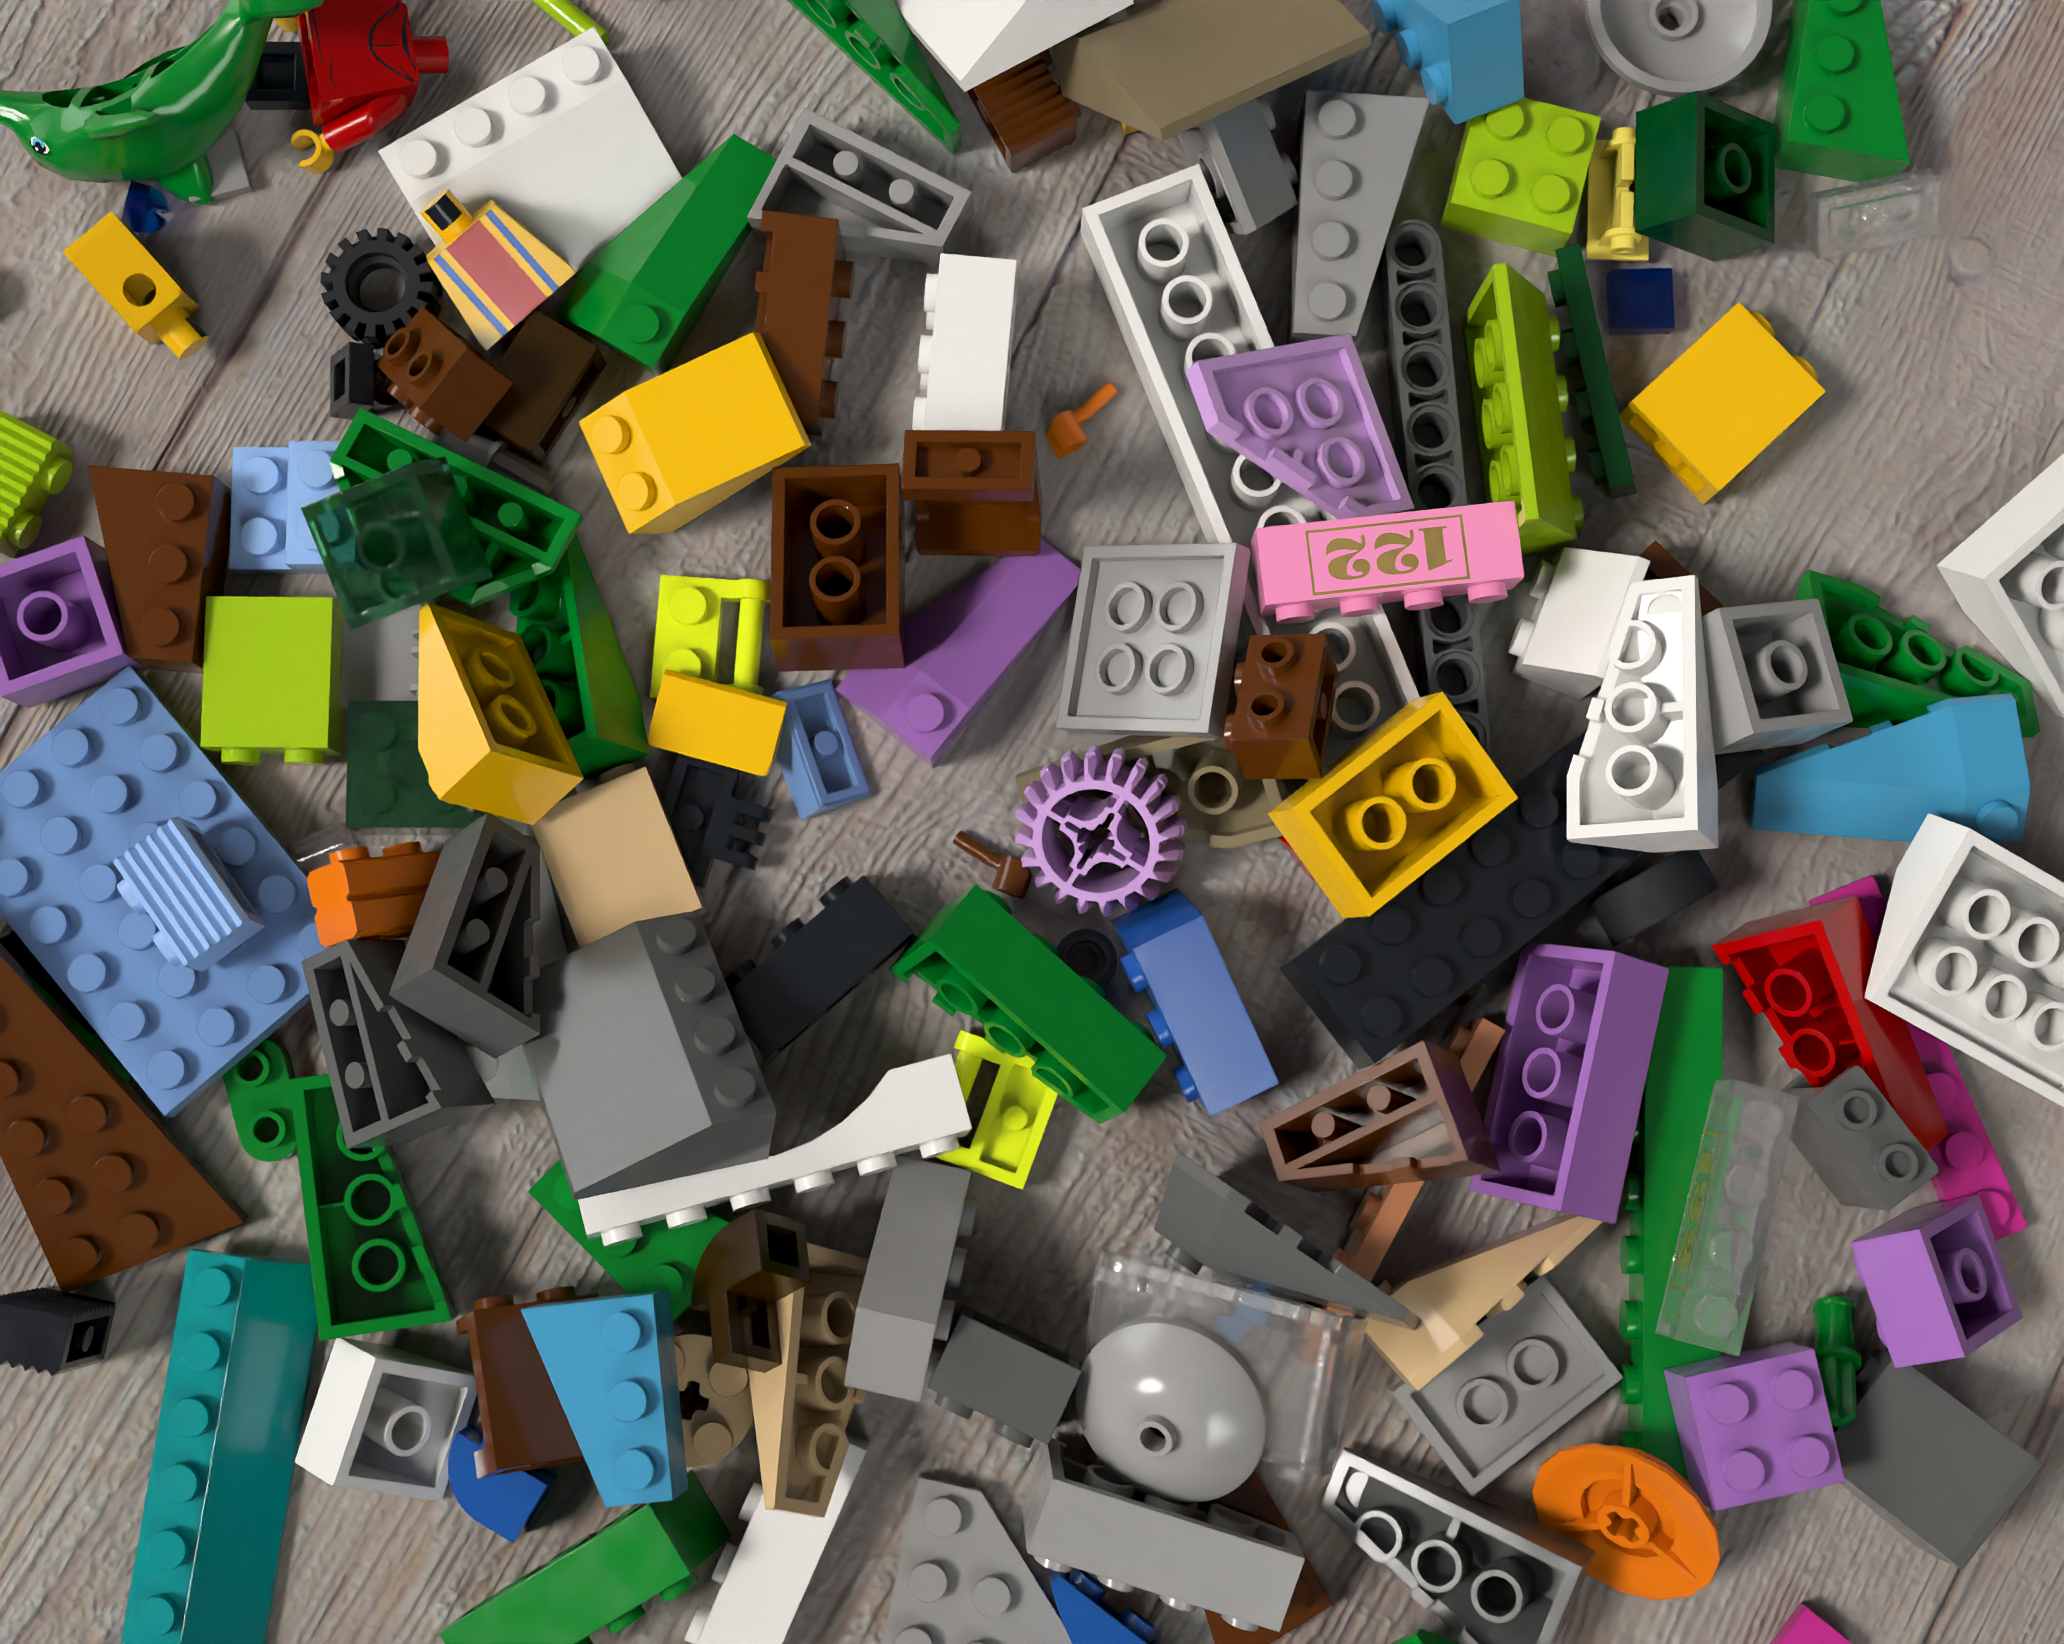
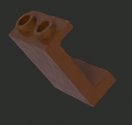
M905 430L901 490L904 500H914L917 514L915 546L918 554L954 556H1037L1040 554L1042 491L1035 431Z
M574 1286L557 1287L536 1293V1302L514 1304L513 1295L492 1296L475 1301V1310L456 1321L458 1335L469 1334L485 1443L484 1448L474 1452L477 1479L585 1461L520 1309L544 1303L597 1298L599 1293L576 1296Z

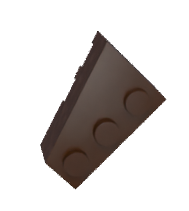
M762 210L760 230L765 231L767 245L763 272L756 271L755 292H760L754 332L761 334L806 434L822 436L824 419H835L837 411L839 382L830 381L833 358L843 359L847 322L838 321L841 298L851 299L855 262L846 261L838 219Z
M88 465L128 658L152 670L203 674L206 596H224L230 544L232 490L215 476Z
M1425 1040L1259 1122L1278 1181L1314 1193L1502 1173L1457 1054Z

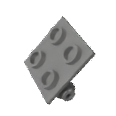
M421 582L420 585H344L340 708L418 709L419 610L429 602L469 617L470 606Z

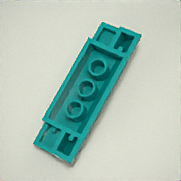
M198 1248L188 1250L120 1644H266L296 1466L295 1459L299 1448L318 1334L310 1262L270 1256L253 1257Z

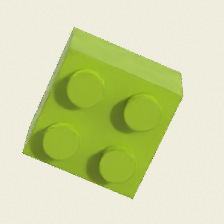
M1525 97L1467 120L1439 227L1556 257L1555 249L1564 247L1573 232L1601 117Z

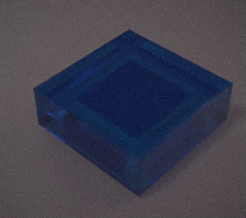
M1672 268L1610 269L1606 275L1609 335L1670 334L1675 328Z

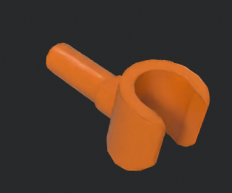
M1107 382L1084 404L1078 406L1073 411L1067 410L1054 417L1046 433V438L1058 458L1072 454L1088 442V438L1080 425L1087 422L1118 394L1116 388L1111 383Z

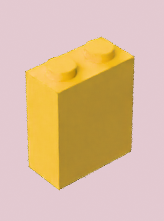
M1740 302L1732 307L1638 394L1619 415L1620 420L1702 505L1718 493L1826 392L1818 383V376L1813 367L1802 357L1790 355L1774 338L1775 333L1770 323L1761 314L1752 310L1747 311Z

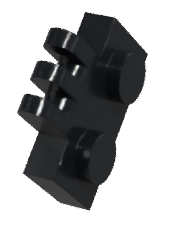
M678 753L664 796L663 806L695 885L705 889L714 859L755 871L759 858L747 852L735 851L738 840L763 847L766 834L743 827L745 817H750L758 822L770 823L774 810L734 798L742 771Z

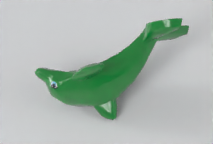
M229 0L216 22L189 45L167 51L143 63L123 79L98 86L56 91L0 90V124L15 133L25 150L39 166L69 180L109 183L154 178L178 199L190 202L188 197H198L201 199L194 202L195 204L209 205L215 201V198L209 197L211 196L214 182L206 154L221 138L243 107L256 76L273 19L297 17L322 6L324 0Z

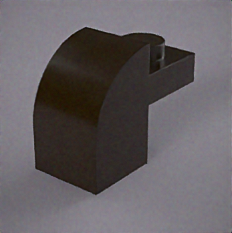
M753 1209L723 1227L707 1245L695 1272L691 1295V1309L710 1313L714 1362L766 1373L782 1364L776 1302L811 1283L805 1222Z

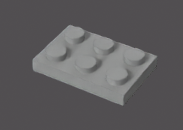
M1544 1274L1541 1276L1535 1275L1526 1282L1528 1287L1524 1292L1525 1296L1511 1309L1503 1310L1491 1318H1487L1484 1315L1476 1323L1484 1335L1422 1389L1416 1391L1402 1380L1389 1389L1471 1497L1623 1378Z

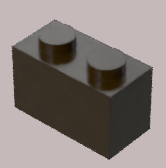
M534 309L526 322L520 321L509 331L504 340L502 352L505 355L496 368L513 384L478 428L497 440L502 439L506 441L510 448L542 466L607 363L596 345Z

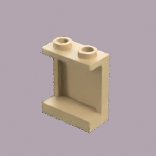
M628 763L610 769L598 776L601 785L577 794L574 787L534 825H531L579 948L635 921L696 910L699 916L709 912L700 888L694 883L656 786L658 784L654 774L646 766L636 770L633 763Z

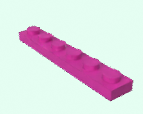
M1873 875L1863 877L1808 900L1810 906L1856 895L1877 947L1887 906ZM1905 1020L1949 1133L1927 1152L1939 1168L1938 1173L1930 1180L1940 1202L1979 1194L1995 1241L2028 1228L1948 1044Z

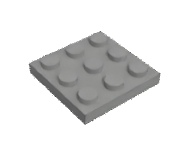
M1238 543L1084 546L1056 728L1069 733L1223 738L1251 549Z

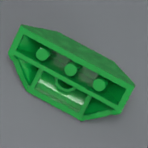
M359 408L329 461L361 553L472 608L554 573L584 519L581 513L362 408Z

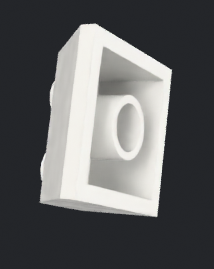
M1564 547L1552 559L1551 563L1542 560L1529 591V596L1538 598L1530 621L1524 618L1520 619L1509 645L1508 653L1517 656L1511 674L1578 699L1584 698L1602 685L1609 663L1606 654L1630 582L1644 580L1650 560L1639 556Z
M336 1338L295 1463L333 1487L442 1502L449 1480L448 1460L450 1449L457 1432L467 1426L477 1396L475 1375L473 1372L395 1347L349 1338Z

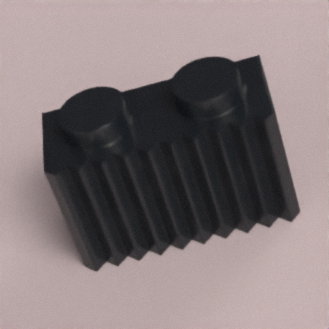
M44 1287L0 1295V1365L9 1363L12 1368L22 1366L25 1371L35 1368L38 1374L48 1371L51 1376L97 1364L105 1356L116 1310L115 1302L68 1292L62 1294L59 1290Z

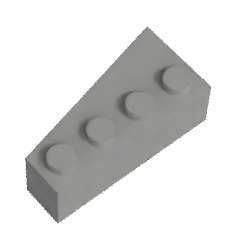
M1051 1438L1048 1445L1043 1444L1022 1505L1027 1553L1034 1555V1559L1039 1564L1057 1572H1071L1073 1567L1095 1574L1102 1584L1121 1592H1133L1135 1587L1159 1594V1598L1164 1603L1178 1610L1194 1612L1197 1607L1220 1613L1223 1620L1242 1630L1257 1631L1259 1626L1277 1632L1280 1631L1305 1561V1556L1296 1534L1217 1503L1210 1505L1209 1511L1206 1513L1197 1509L1198 1503H1178L1146 1495L1114 1475L1098 1456L1094 1465L1087 1466L1064 1457L1068 1444Z

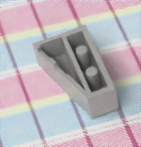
M804 108L753 204L747 220L755 238L767 239L765 231L760 230L762 210L838 219L844 250L847 252L939 265L940 253H954L974 215V206L971 191Z

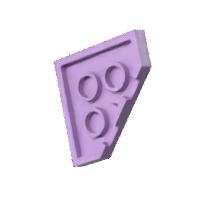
M1350 333L1199 360L1185 371L1207 432L1335 518L1346 519L1402 513L1414 509L1412 499Z

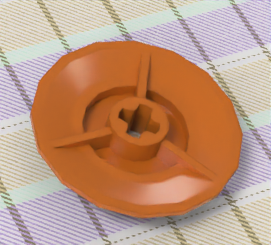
M1589 1443L1561 1448L1539 1467L1532 1490L1538 1520L1542 1525L1596 1550L1587 1573L1588 1576L1621 1593L1653 1600L1690 1597L1711 1583L1722 1557L1717 1524L1689 1482L1666 1462L1639 1449Z

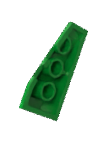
M787 0L951 154L954 155L962 147L961 125L893 0Z
M575 533L554 573L511 591L509 611L514 616H517L516 633L520 634L583 775V780L596 779L602 773L615 767L637 761L648 755L649 749L638 691L577 533Z
M1808 570L1801 577L1794 601L1819 599L1853 721L1841 727L1868 728L1887 720L1894 726L1927 714L1926 706L1948 698L2011 693L2016 701L2022 737L2033 738L2040 732L2030 681L1969 646L1961 647L1957 651L1928 634L1930 624L1914 615L1905 622L1880 608L1878 605L1881 596L1862 585L1812 570Z

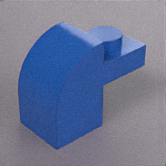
M469 1425L457 1432L450 1449L448 1475L452 1491L460 1506L469 1516L514 1543L527 1531L558 1476L545 1468L477 1479L474 1452L485 1447L484 1436L481 1430Z

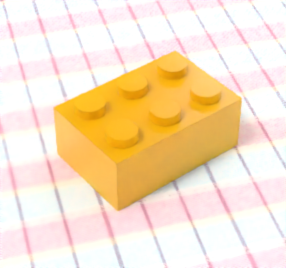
M1441 691L1412 700L1322 771L1321 779H1311L1267 814L1341 917H1370L1518 799V797L1446 695Z

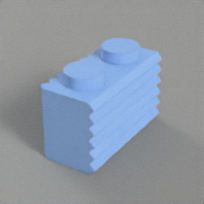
M179 816L173 817L167 824L159 826L156 832L148 834L146 839L137 842L135 847L127 849L124 855L116 857L113 862L124 877V880L117 884L120 894L127 904L139 915L148 912L160 930L152 936L153 941L162 955L175 967L183 963L185 967L203 972L266 927L258 911L252 906L251 901L245 896L244 891L238 886L237 881L231 876L230 871L224 866L222 860L217 856L199 827Z

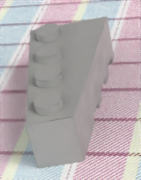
M1306 90L1298 117L1296 173L1299 184L1294 190L1298 204L1293 209L1286 345L1348 333L1351 334L1354 342L1429 104L1428 98Z

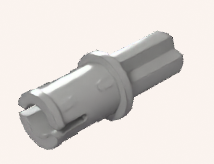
M448 429L444 430L440 436L435 434L433 436V443L546 497L550 495L554 485L552 475L510 452L506 441L499 439L494 442L475 431L468 441L464 442Z

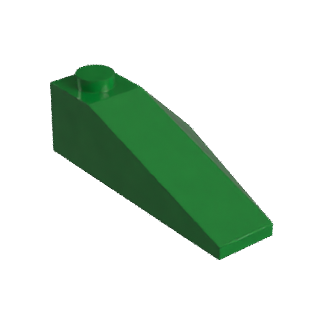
M735 134L730 136L587 261L556 316L656 376L669 371L752 229L747 216L777 159Z

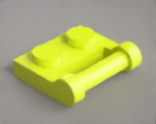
M661 575L650 689L651 700L657 701L661 681L666 669L717 683L724 602L740 603L734 682L727 686L764 696V688L758 686L764 611L765 604H770L771 582L758 579L728 580Z
M960 1030L953 1047L959 1050L954 1066L965 1105L982 1060L984 1059L1001 1066L970 1149L959 1145L960 1149L936 1156V1158L1023 1190L1058 1094L1032 1075L1031 1067L1035 1061L1027 1055L1018 1058L1007 1053L1003 1054L985 1041L984 1038Z

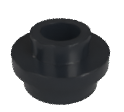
M1092 929L1073 931L1066 935L1056 948L1059 952V958L1077 975L1091 979L1101 988L1112 979L1116 971V950L1112 942L1098 931ZM1088 949L1097 956L1098 964L1092 972L1082 973L1075 968L1073 957L1079 950Z

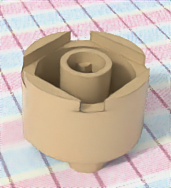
M691 1328L673 1334L686 1467H700L723 1459L740 1444L755 1424L748 1369L714 1362L712 1334L709 1328ZM693 1381L701 1384L699 1389L700 1395L709 1398V1403L702 1404L696 1411L688 1409V1400L680 1396V1391L688 1388Z

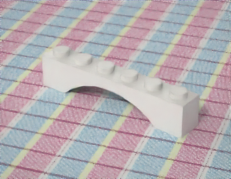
M950 1053L888 1070L871 1095L843 1122L809 1143L775 1156H769L768 1159L578 1200L588 1240L602 1237L604 1247H610L643 1237L640 1226L666 1219L668 1228L675 1229L707 1219L705 1211L707 1207L731 1201L733 1211L745 1210L770 1202L769 1190L794 1184L797 1194L806 1193L834 1184L832 1174L834 1172L857 1166L859 1175L867 1176L898 1166L895 1156L920 1149L922 1159H928L960 1149L957 1138L966 1136L972 1129L952 1055Z

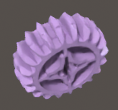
M1097 745L1088 748L1084 762L1073 750L1065 752L1061 758V768L1049 762L1043 766L1039 773L1042 781H1030L1024 791L1029 802L1021 803L1016 811V819L1025 825L1017 830L1015 843L1030 847L1021 858L1022 867L1040 866L1041 870L1034 880L1036 888L1045 887L1051 882L1058 887L1054 894L1055 904L1063 903L1068 895L1078 898L1076 906L1079 915L1088 911L1092 901L1098 902L1104 917L1112 915L1117 900L1129 913L1137 909L1140 895L1152 901L1160 893L1161 886L1159 881L1168 883L1173 880L1177 868L1172 861L1181 860L1186 849L1185 844L1177 838L1185 834L1187 821L1184 818L1173 816L1181 805L1180 795L1161 796L1160 794L1168 783L1166 774L1156 775L1151 780L1147 779L1144 776L1149 764L1146 757L1139 758L1133 768L1124 765L1126 756L1122 747L1114 750L1109 761H1103L1102 752ZM1087 789L1112 792L1108 798L1101 801H1092L1081 795L1074 799L1069 795ZM1129 803L1142 816L1148 829L1150 844L1140 839L1142 832L1130 824L1126 812ZM1113 813L1114 816L1108 826L1110 832H1107L1103 838L1099 837L1094 847L1089 849L1088 845L1094 835L1091 831L1097 828L1098 824L1102 825L1108 814ZM1053 819L1061 824L1059 830L1071 838L1075 849L1073 858L1061 846L1055 833ZM1100 862H1111L1121 868H1124L1126 864L1131 866L1127 869L1113 872L1091 869L1093 865Z

